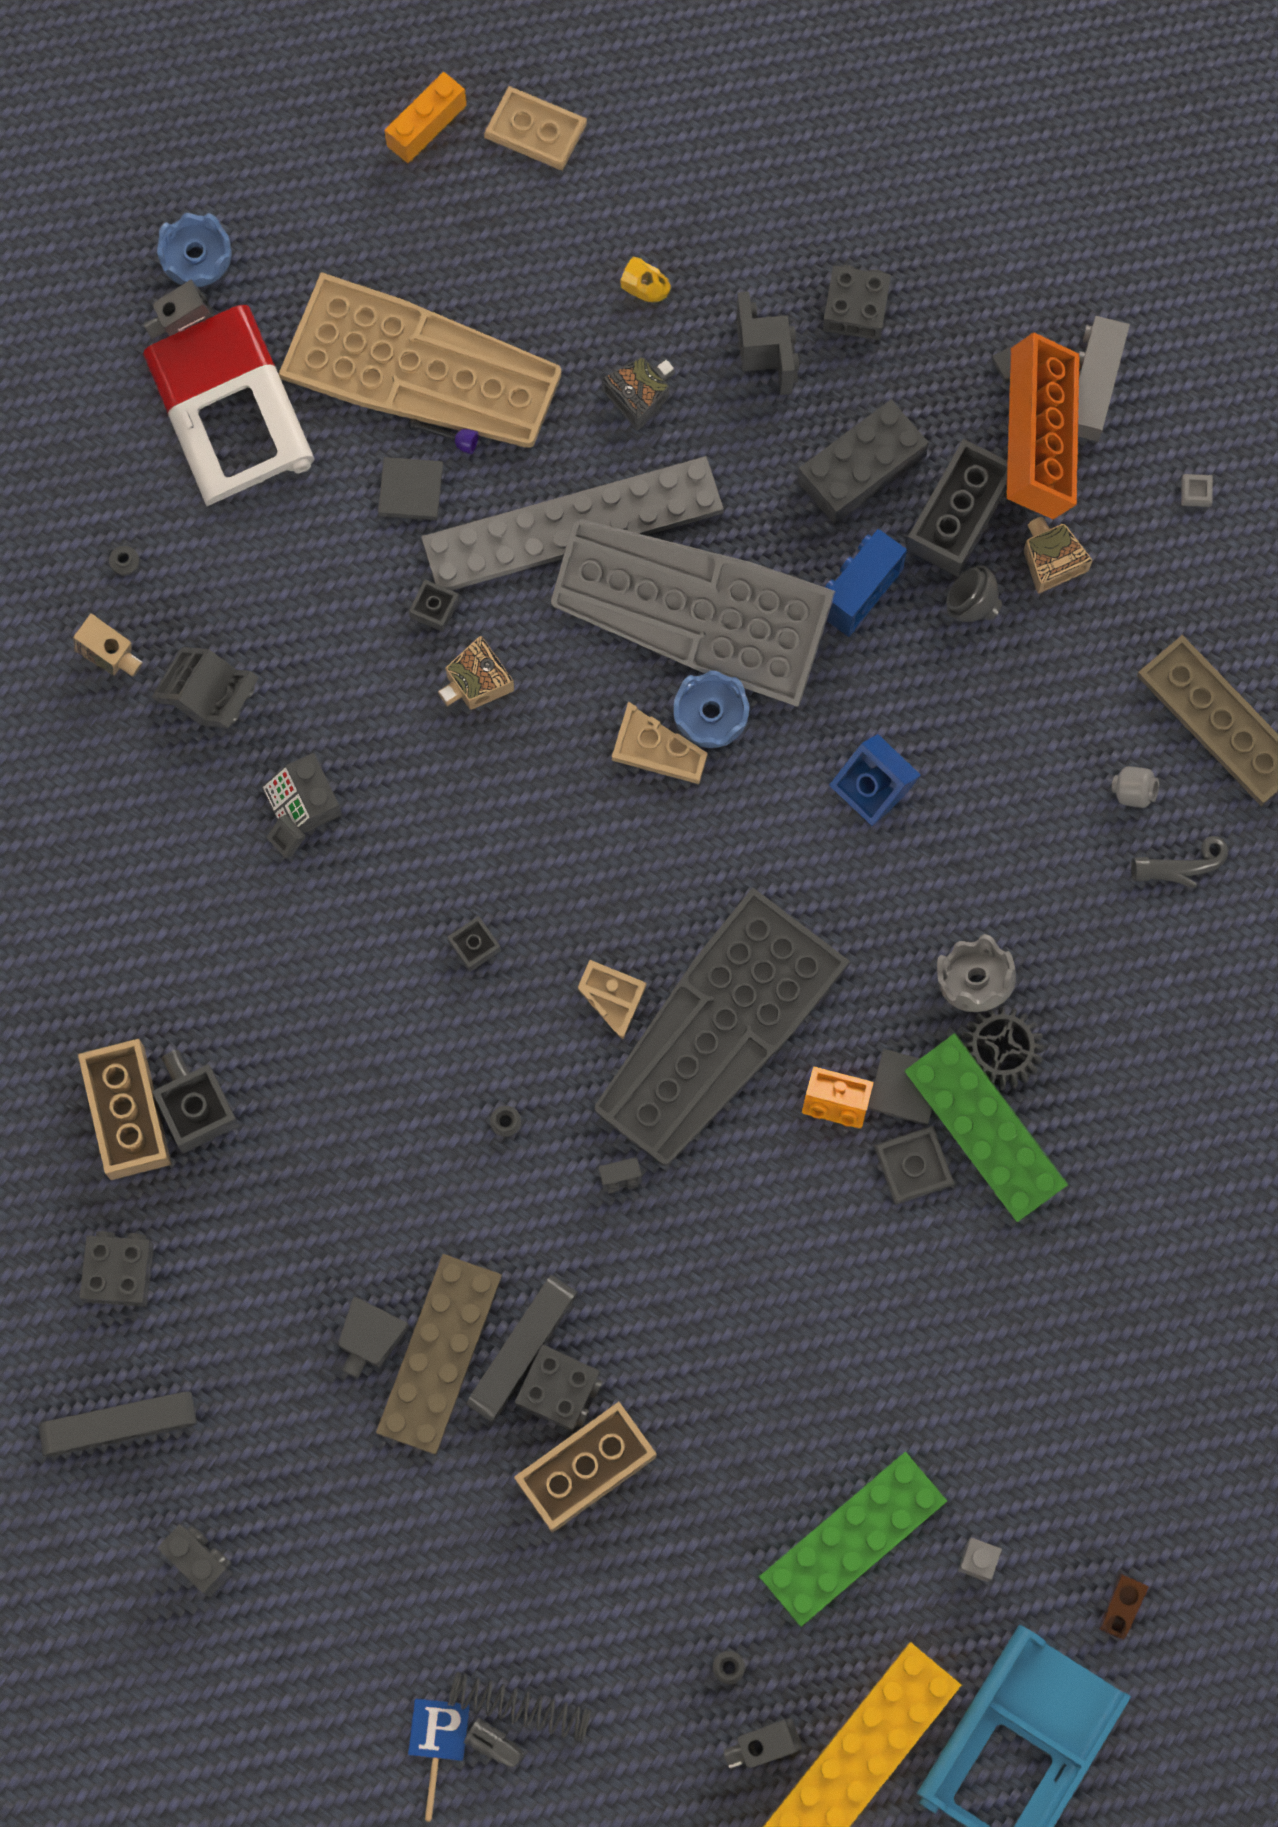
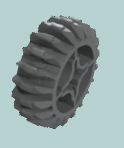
M1004 1006L999 1007L998 1015H995L993 1009L986 1011L987 1018L983 1014L977 1013L975 1016L977 1023L973 1021L967 1023V1028L971 1032H963L961 1036L967 1042L963 1044L991 1082L994 1084L995 1081H999L1000 1090L1005 1089L1006 1081H1009L1013 1089L1017 1088V1077L1021 1082L1027 1083L1029 1080L1027 1073L1035 1075L1038 1069L1034 1064H1041L1043 1060L1036 1053L1044 1051V1045L1036 1043L1042 1039V1033L1032 1034L1037 1024L1032 1022L1026 1025L1025 1022L1028 1018L1026 1013L1020 1019L1015 1017L1017 1013L1016 1008H1012L1010 1014L1006 1015ZM1004 1026L1002 1033L997 1036L987 1035V1037L980 1035L990 1027ZM1013 1029L1023 1038L1027 1051L1023 1050L1021 1045L1014 1042L1012 1038ZM1004 1036H1006V1051L997 1060L999 1055L998 1045L1000 1042L1002 1043ZM977 1045L981 1046L982 1050L991 1055V1067L980 1057ZM1017 1059L1024 1061L1017 1068L1000 1070L1002 1063L1006 1060L1017 1061Z

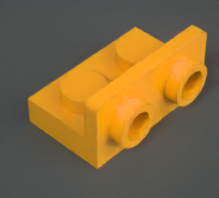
M813 1066L802 1113L817 1119H825L847 1127L860 1129L863 1126L874 1082Z

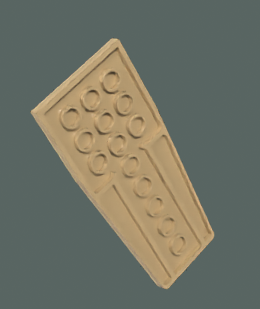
M321 272L278 375L281 380L362 407L417 419L418 421L458 431L470 429L477 431L479 436L531 448L536 442L561 378V368L557 364L408 301Z

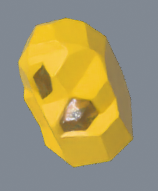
M632 257L621 278L622 289L646 302H659L670 293L671 285L669 280L660 273L659 269L649 265L641 258Z

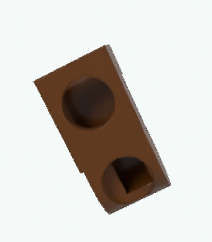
M1119 1573L1099 1630L1124 1640L1149 1586Z

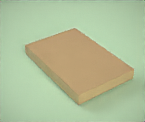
M509 86L484 132V137L563 171L587 124V118Z

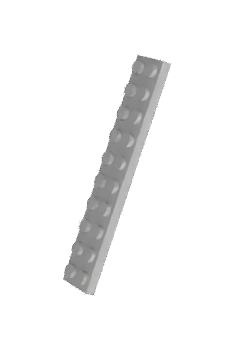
M705 456L421 537L435 584L452 591L563 559L572 526L578 520H586L646 536L723 514L724 509L707 457Z

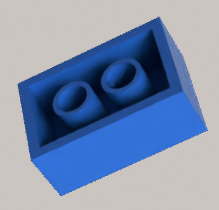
M877 529L872 536L868 534L864 537L858 546L859 553L854 559L849 557L840 568L842 574L836 581L831 579L825 586V588L836 591L827 622L848 637L851 636L903 571L907 549L880 529Z

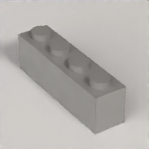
M1095 316L1093 325L1086 326L1082 342L1088 343L1086 352H1079V369L1081 371L1079 374L1078 437L1099 442L1130 324Z

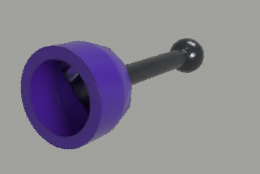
M417 419L409 421V428L413 431L420 429L455 440L457 448L462 452L473 454L477 447L479 439L477 431L463 429L457 434H453L421 424Z

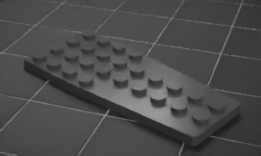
M752 887L691 963L595 1104V1113L660 1165H670L795 1033L847 968L850 961Z

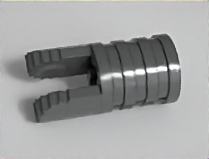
M480 1717L475 1721L463 1742L471 1746L472 1749L479 1751L480 1754L487 1756L488 1759L492 1760L494 1758L498 1762L506 1764L509 1768L517 1767L523 1760L522 1757H524L522 1748L507 1739V1734L500 1732L496 1727H492L488 1722H484Z

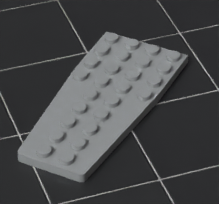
M578 520L571 529L551 603L555 608L702 673L715 670L726 676L736 677L741 681L745 689L798 707L805 691L836 591L749 561L586 520Z

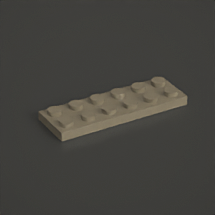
M1181 635L1138 672L1137 677L1257 803L1263 806L1278 793V734L1201 653Z
M442 1254L376 1434L437 1455L501 1282L502 1274Z

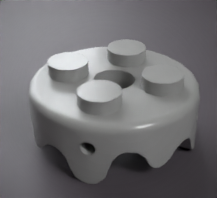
M987 934L981 935L975 942H957L947 957L939 955L937 960L938 981L942 995L951 1005L968 1012L988 1011L1004 1003L1015 988L1016 971L1011 953L1000 949L995 940ZM974 975L985 976V979L981 982L970 981V978Z

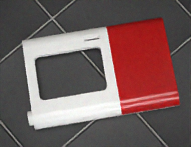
M248 305L232 307L160 340L144 350L143 356L206 506L261 483L283 471L303 473L310 469L314 456ZM251 388L278 452L275 457L232 477H225L199 416V411L201 408L242 389Z

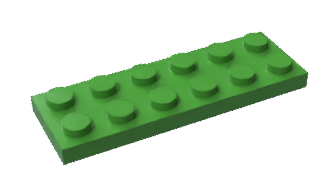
M956 1033L905 1070V1073L1016 1222H1019L1069 1185Z
M905 1451L761 1574L759 1578L801 1628L942 1507L947 1500Z

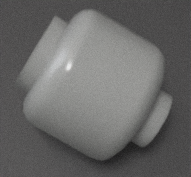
M1126 766L1119 775L1114 776L1112 792L1116 793L1118 802L1122 805L1145 808L1157 799L1159 779L1155 778L1154 773L1150 769Z

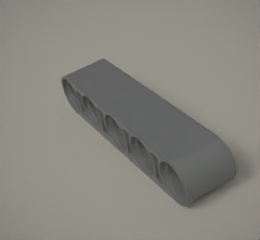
M553 1275L549 1276L466 1403L468 1407L492 1423L496 1420L534 1363L542 1344L545 1345L572 1305L578 1291Z
M181 1392L42 1422L38 1424L43 1457H51L191 1427L197 1424L192 1392Z

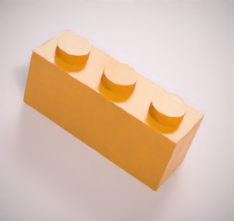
M445 72L441 73L384 130L387 147L406 163H409L467 106L465 89Z

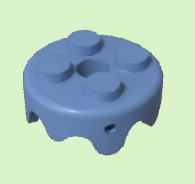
M185 213L176 223L169 224L166 222L160 228L157 247L158 258L162 269L174 282L183 285L192 279L197 287H203L212 284L226 272L232 256L229 236L214 215L208 213L205 216ZM195 247L203 250L202 255L198 258H191L187 255L188 251Z
M711 670L700 676L689 675L683 680L674 699V720L678 730L687 740L700 747L719 748L736 740L747 725L749 703L744 686L738 678L729 677L718 671ZM707 705H715L719 708L720 713L715 718H708L702 711Z

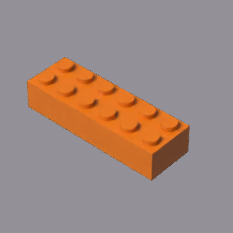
M1034 332L1011 348L1007 499L1054 520L1077 505L1079 353Z

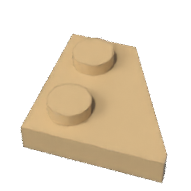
M589 960L578 985V990L620 1038L624 1039L647 983Z

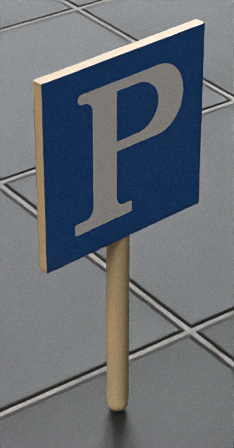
M415 1699L408 1755L432 1758L425 1815L427 1822L432 1820L439 1759L463 1761L465 1744L463 1742L467 1734L470 1704L462 1710L461 1703H455L452 1707L448 1705V1702Z

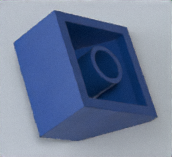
M877 734L860 744L829 786L871 826H874L908 793L921 774Z

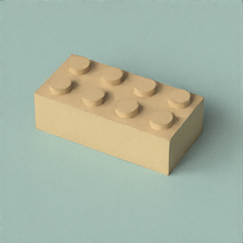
M135 1039L78 1054L102 1163L107 1177L110 1180H115L172 1165L158 1103L152 1092L154 1086L147 1056L141 1041Z
M617 1402L517 1474L514 1479L553 1533L656 1459L657 1454L621 1403Z

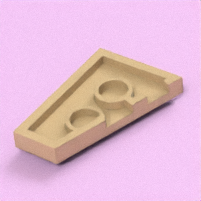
M628 701L612 754V761L699 784L708 753L678 733H673L661 725L658 720L652 716H647Z

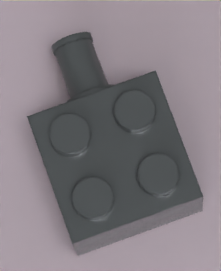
M174 1050L161 1058L172 1082L152 1092L182 1153H185L239 1127V1123L211 1066L207 1064L189 1073L180 1055V1051Z

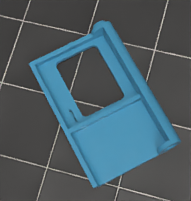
M1018 1625L919 1788L917 1794L922 1797L919 1804L935 1814L940 1809L966 1827H990L954 1802V1795L996 1726L1004 1725L1052 1757L1051 1766L1014 1827H1054L1131 1696L1115 1688L1046 1644L1047 1642L1036 1633L1022 1625Z

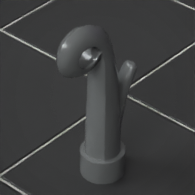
M1218 836L1207 837L1201 845L1202 856L1205 860L1149 859L1148 857H1133L1131 861L1132 879L1134 882L1149 881L1150 879L1166 880L1180 883L1190 888H1196V882L1186 876L1211 872L1222 866L1228 856L1227 844ZM1210 845L1217 847L1218 855L1216 857L1210 853Z

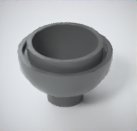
M982 565L964 571L954 581L947 595V612L949 616L960 622H974L982 618L991 620L999 613L1002 607V601L998 598L996 577L988 568Z

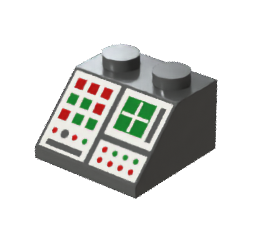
M314 753L287 764L262 786L276 819L278 820L279 817L287 815L303 833L342 816L340 806Z

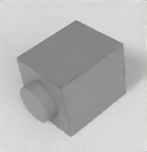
M970 1538L967 1541L958 1571L986 1582L991 1581L1002 1548Z

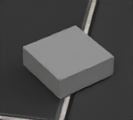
M1183 474L1181 478V506L1211 507L1213 500V475Z

